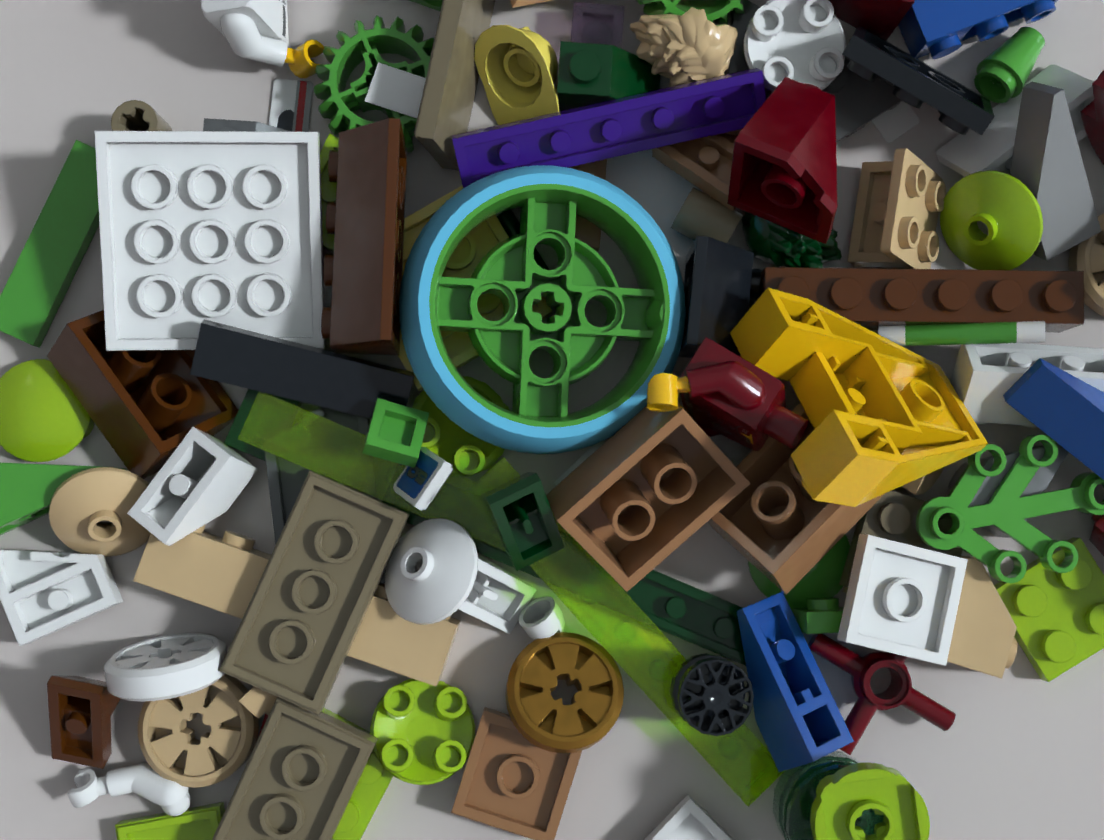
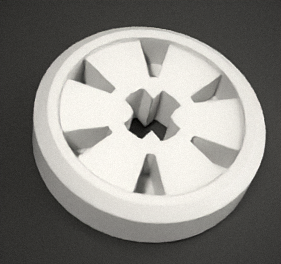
M181 633L155 637L129 645L116 652L104 665L107 690L118 698L139 702L171 699L197 692L214 684L225 674L219 671L227 654L226 644L221 639L209 634Z

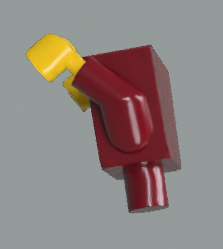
M707 337L703 340L680 378L669 373H659L654 375L648 382L647 408L650 411L669 412L677 410L678 393H680L684 410L709 437L721 434L753 451H759L768 437L793 449L801 440L808 426V419L786 408L785 386L779 379Z

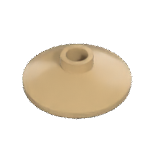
M97 467L78 472L62 482L51 498L49 520L52 530L66 546L80 553L102 554L105 557H111L131 552L147 542L150 536V532L127 514L149 483L135 473L114 467ZM100 521H110V522H112V523L102 524V523H98V522H100Z

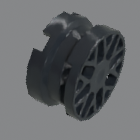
M707 653L691 656L680 664V670L675 677H672L670 695L673 707L684 721L702 734L713 736L732 733L744 724L751 713L754 695L751 681L741 668L722 656ZM746 692L749 693L748 702L744 700Z

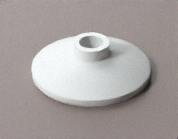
M435 518L423 521L412 527L398 541L386 567L385 591L392 609L401 618L419 625L434 624L451 616L465 602L473 588L478 570L477 548L469 532L454 521Z

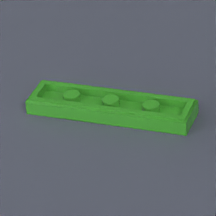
M78 140L75 141L0 295V331L40 348L99 226L96 152L94 147Z

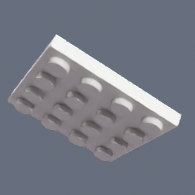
M94 131L106 351L195 350L201 323L204 319L316 348H325V339L322 338L321 318L324 307L319 132Z

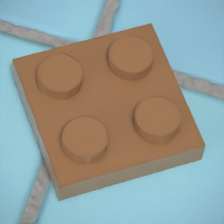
M484 707L451 813L533 840H554L582 751L555 753L541 749L522 736L513 724L510 715Z

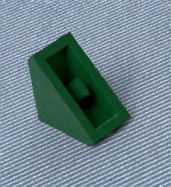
M527 472L479 495L516 571L565 548L541 479L537 473Z

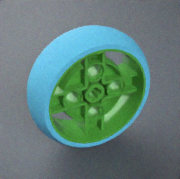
M532 165L497 172L477 180L447 200L421 230L411 249L405 265L399 297V322L407 358L416 378L434 404L451 421L475 437L500 448L532 454H557L579 450L608 439L647 406V389L650 379L659 373H672L680 353L686 319L685 293L678 262L664 233L651 215L636 200L610 182L587 172L553 165ZM521 208L520 234L507 238L492 248L476 266L471 278L442 276L452 253L472 229L496 214ZM576 215L596 225L615 242L629 262L639 289L618 287L615 276L605 260L589 245L575 238ZM536 245H549L555 250L558 256V263L554 270H546L537 265L533 254ZM490 293L500 298L504 307L503 316L500 320L490 321L481 316L477 307L480 295ZM541 296L546 297L547 306L554 307L556 310V315L547 318V324L542 323L540 313L532 311V305L542 300ZM589 300H597L606 308L607 319L602 327L593 326L585 317L584 310ZM440 331L468 332L473 347L485 364L499 376L513 383L512 411L488 401L465 381L451 361ZM616 340L639 341L634 359L618 384L591 406L568 414L569 385L577 383L593 373L610 354ZM535 349L547 351L553 359V371L546 378L536 376L530 369L529 358Z

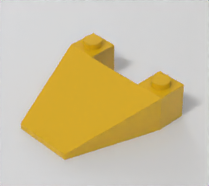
M767 288L730 332L740 357L775 378L789 381L805 410L814 430L791 454V457L802 477L801 482L804 489L815 501L856 507L981 451L988 444L940 365L808 298Z

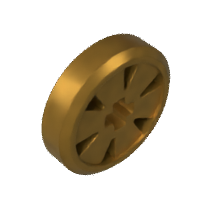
M561 632L555 633L549 638L536 639L520 652L510 669L505 697L510 718L524 738L535 746L550 752L575 753L588 749L598 743L614 726L622 709L624 687L616 662L600 644L583 635ZM558 680H566L567 687L574 684L578 692L573 695L571 705H563L562 698L553 699L551 693L555 691Z

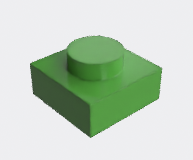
M377 398L362 454L414 468L419 458L429 412Z
M807 598V608H791L802 633L839 632L844 607L839 606V598Z

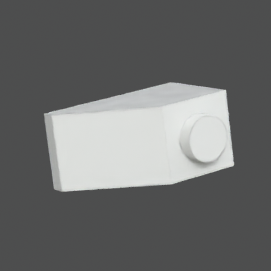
M192 427L127 514L162 543L171 546L227 512L258 469L228 445L224 444L223 441Z

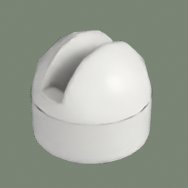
M544 596L533 600L522 610L519 616V624L531 639L536 640L549 638L556 632H563L565 619L562 610L552 597Z

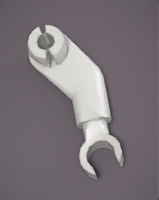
M147 762L109 770L106 776L98 778L92 769H81L74 778L77 788L71 789L67 793L72 806L75 808L91 803L98 796L110 794L111 797L129 793H136L160 805L164 813L169 816L181 815L191 805V796L188 792L189 787H184L174 781L162 778Z

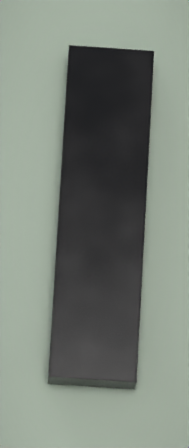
M205 319L201 323L190 375L369 419L372 418L377 398L407 406L414 379V372Z

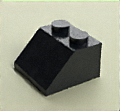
M697 235L686 255L683 286L686 319L684 336L678 357L693 358L705 337L740 356L730 332L748 312L750 299L757 300L761 270L753 268V252L711 237Z

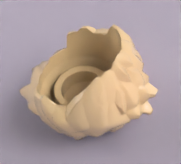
M691 7L682 15H641L639 22L630 24V30L635 33L636 39L641 42L636 50V55L653 65L651 69L653 75L659 74L670 78L669 87L725 75L724 72L729 68L731 57L736 48L737 28L727 24L715 25L707 19L704 9L698 10Z

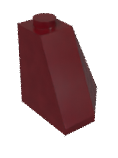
M787 77L782 80L739 132L734 141L727 204L821 243H827L838 207L834 95L824 92L814 85L803 84Z

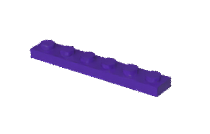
M754 68L452 135L451 138L462 186L465 188L489 175L516 167L553 165L568 168L743 129L766 101L762 70Z

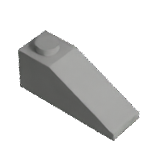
M1032 81L1023 86L1010 175L1025 184L1039 203L1043 217V233L1033 255L1048 261L1100 233L1101 228L1064 89Z

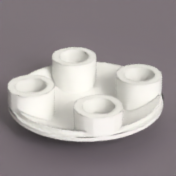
M770 0L762 5L749 21L744 35L745 59L749 69L758 68L762 70L764 87L771 92L777 88L785 77L803 84H811L824 90L843 70L845 56L842 53L846 47V38L842 25L834 14L833 5L829 0Z

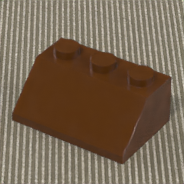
M104 310L67 323L47 355L127 469L143 479L160 471L192 427L214 436L231 424L239 411L218 381L190 375L195 350L106 351Z

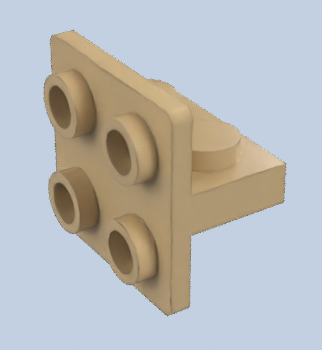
M908 148L896 149L893 161L862 162L847 261L855 267L930 269L931 262L937 259L939 237L936 233L938 213L944 209L943 200L947 194L946 186L943 179Z

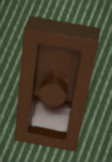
M52 675L47 682L52 758L104 769L112 754L111 715L121 698L110 694L104 681L80 676Z

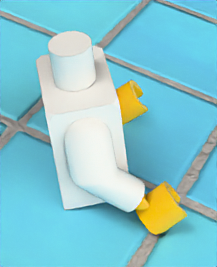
M201 0V9L204 17L226 38L236 55L282 67L284 63H288L290 70L299 78L305 79L316 74V65L320 64L314 63L310 58H315L322 54L324 46L317 40L311 39L295 49L288 48L287 0Z

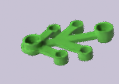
M1044 434L1030 435L1022 440L1019 446L1020 455L988 503L968 507L986 476H997L1006 466L1007 459L1004 451L997 445L987 444L981 451L968 456L967 467L947 496L933 497L920 507L916 516V529L922 541L928 546L939 550H950L958 546L988 567L990 575L1001 582L1016 583L1024 577L1027 570L1024 557L1016 551L998 550L972 529L993 525L1038 556L1040 563L1045 569L1058 573H1067L1072 571L1078 563L1079 556L1075 546L1067 541L1052 540L1024 519L1077 509L1085 514L1104 515V499L1101 503H1098L1094 498L1095 488L1099 484L1104 488V480L1094 472H1085L1076 476L1069 488L1020 497L1039 467L1051 465L1058 456V446L1052 438ZM1037 441L1041 442L1045 448L1044 456L1040 460L1035 459L1032 454V447ZM986 450L994 458V463L989 470H985L980 463V457ZM947 513L952 518V527L948 532L943 533L938 527V520L943 514ZM1061 547L1065 553V558L1060 565L1056 566L1053 562L1052 554L1056 548ZM1009 556L1014 563V568L1009 575L1004 576L1000 565L1002 560Z

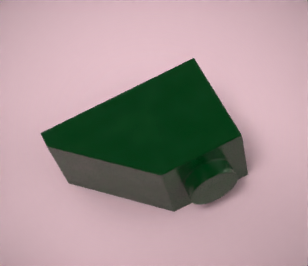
M561 41L557 86L559 111L659 90L660 75H653L651 73L653 65L617 46Z

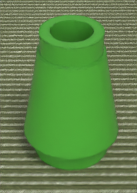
M1021 27L978 64L974 84L983 97L995 103H1005L1010 98L1020 95L1041 50L1045 46V40L1041 33L1031 27Z

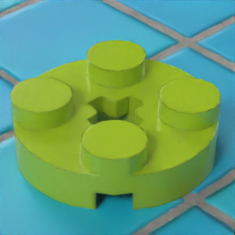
M868 762L852 764L838 770L835 774L825 776L816 788L817 796L812 804L810 816L814 840H928L930 821L926 804L921 795L894 768ZM868 809H872L876 815L884 816L883 822L875 824V834L865 835L864 830L860 826H855L856 819L861 817L862 812Z

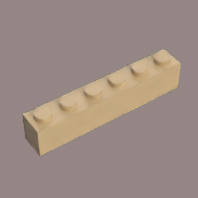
M206 524L171 546L165 545L150 533L133 580L134 582L243 619L271 557V554L253 548L256 540L225 530L222 538L205 532ZM379 584L347 656L436 687L441 680L461 620L449 616L440 622L428 625L409 622L401 618L392 609L387 599L385 584Z

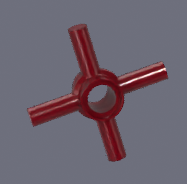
M823 633L813 634L808 643L810 650L850 674L853 690L858 697L845 720V724L854 741L840 748V750L849 755L852 754L876 710H888L902 705L943 731H947L952 726L956 716L954 712L912 687L909 671L904 664L907 659L906 656L889 652H872L861 657ZM887 667L891 674V683L884 692L874 694L870 686L871 677L876 670Z

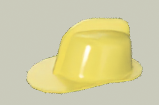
M493 25L483 31L475 44L474 60L497 124L502 125L560 112L558 97L554 87L558 72V61L550 43L540 34L531 31L526 26L517 29L509 25Z

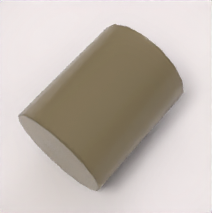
M130 100L122 103L116 108L111 118L112 131H172L168 123L150 105L143 101Z
M693 187L671 228L694 241L698 235L728 243L743 214L736 210L731 211L714 198Z

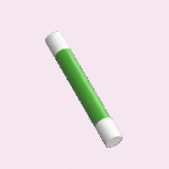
M1045 321L879 326L878 334L900 346L1045 342Z

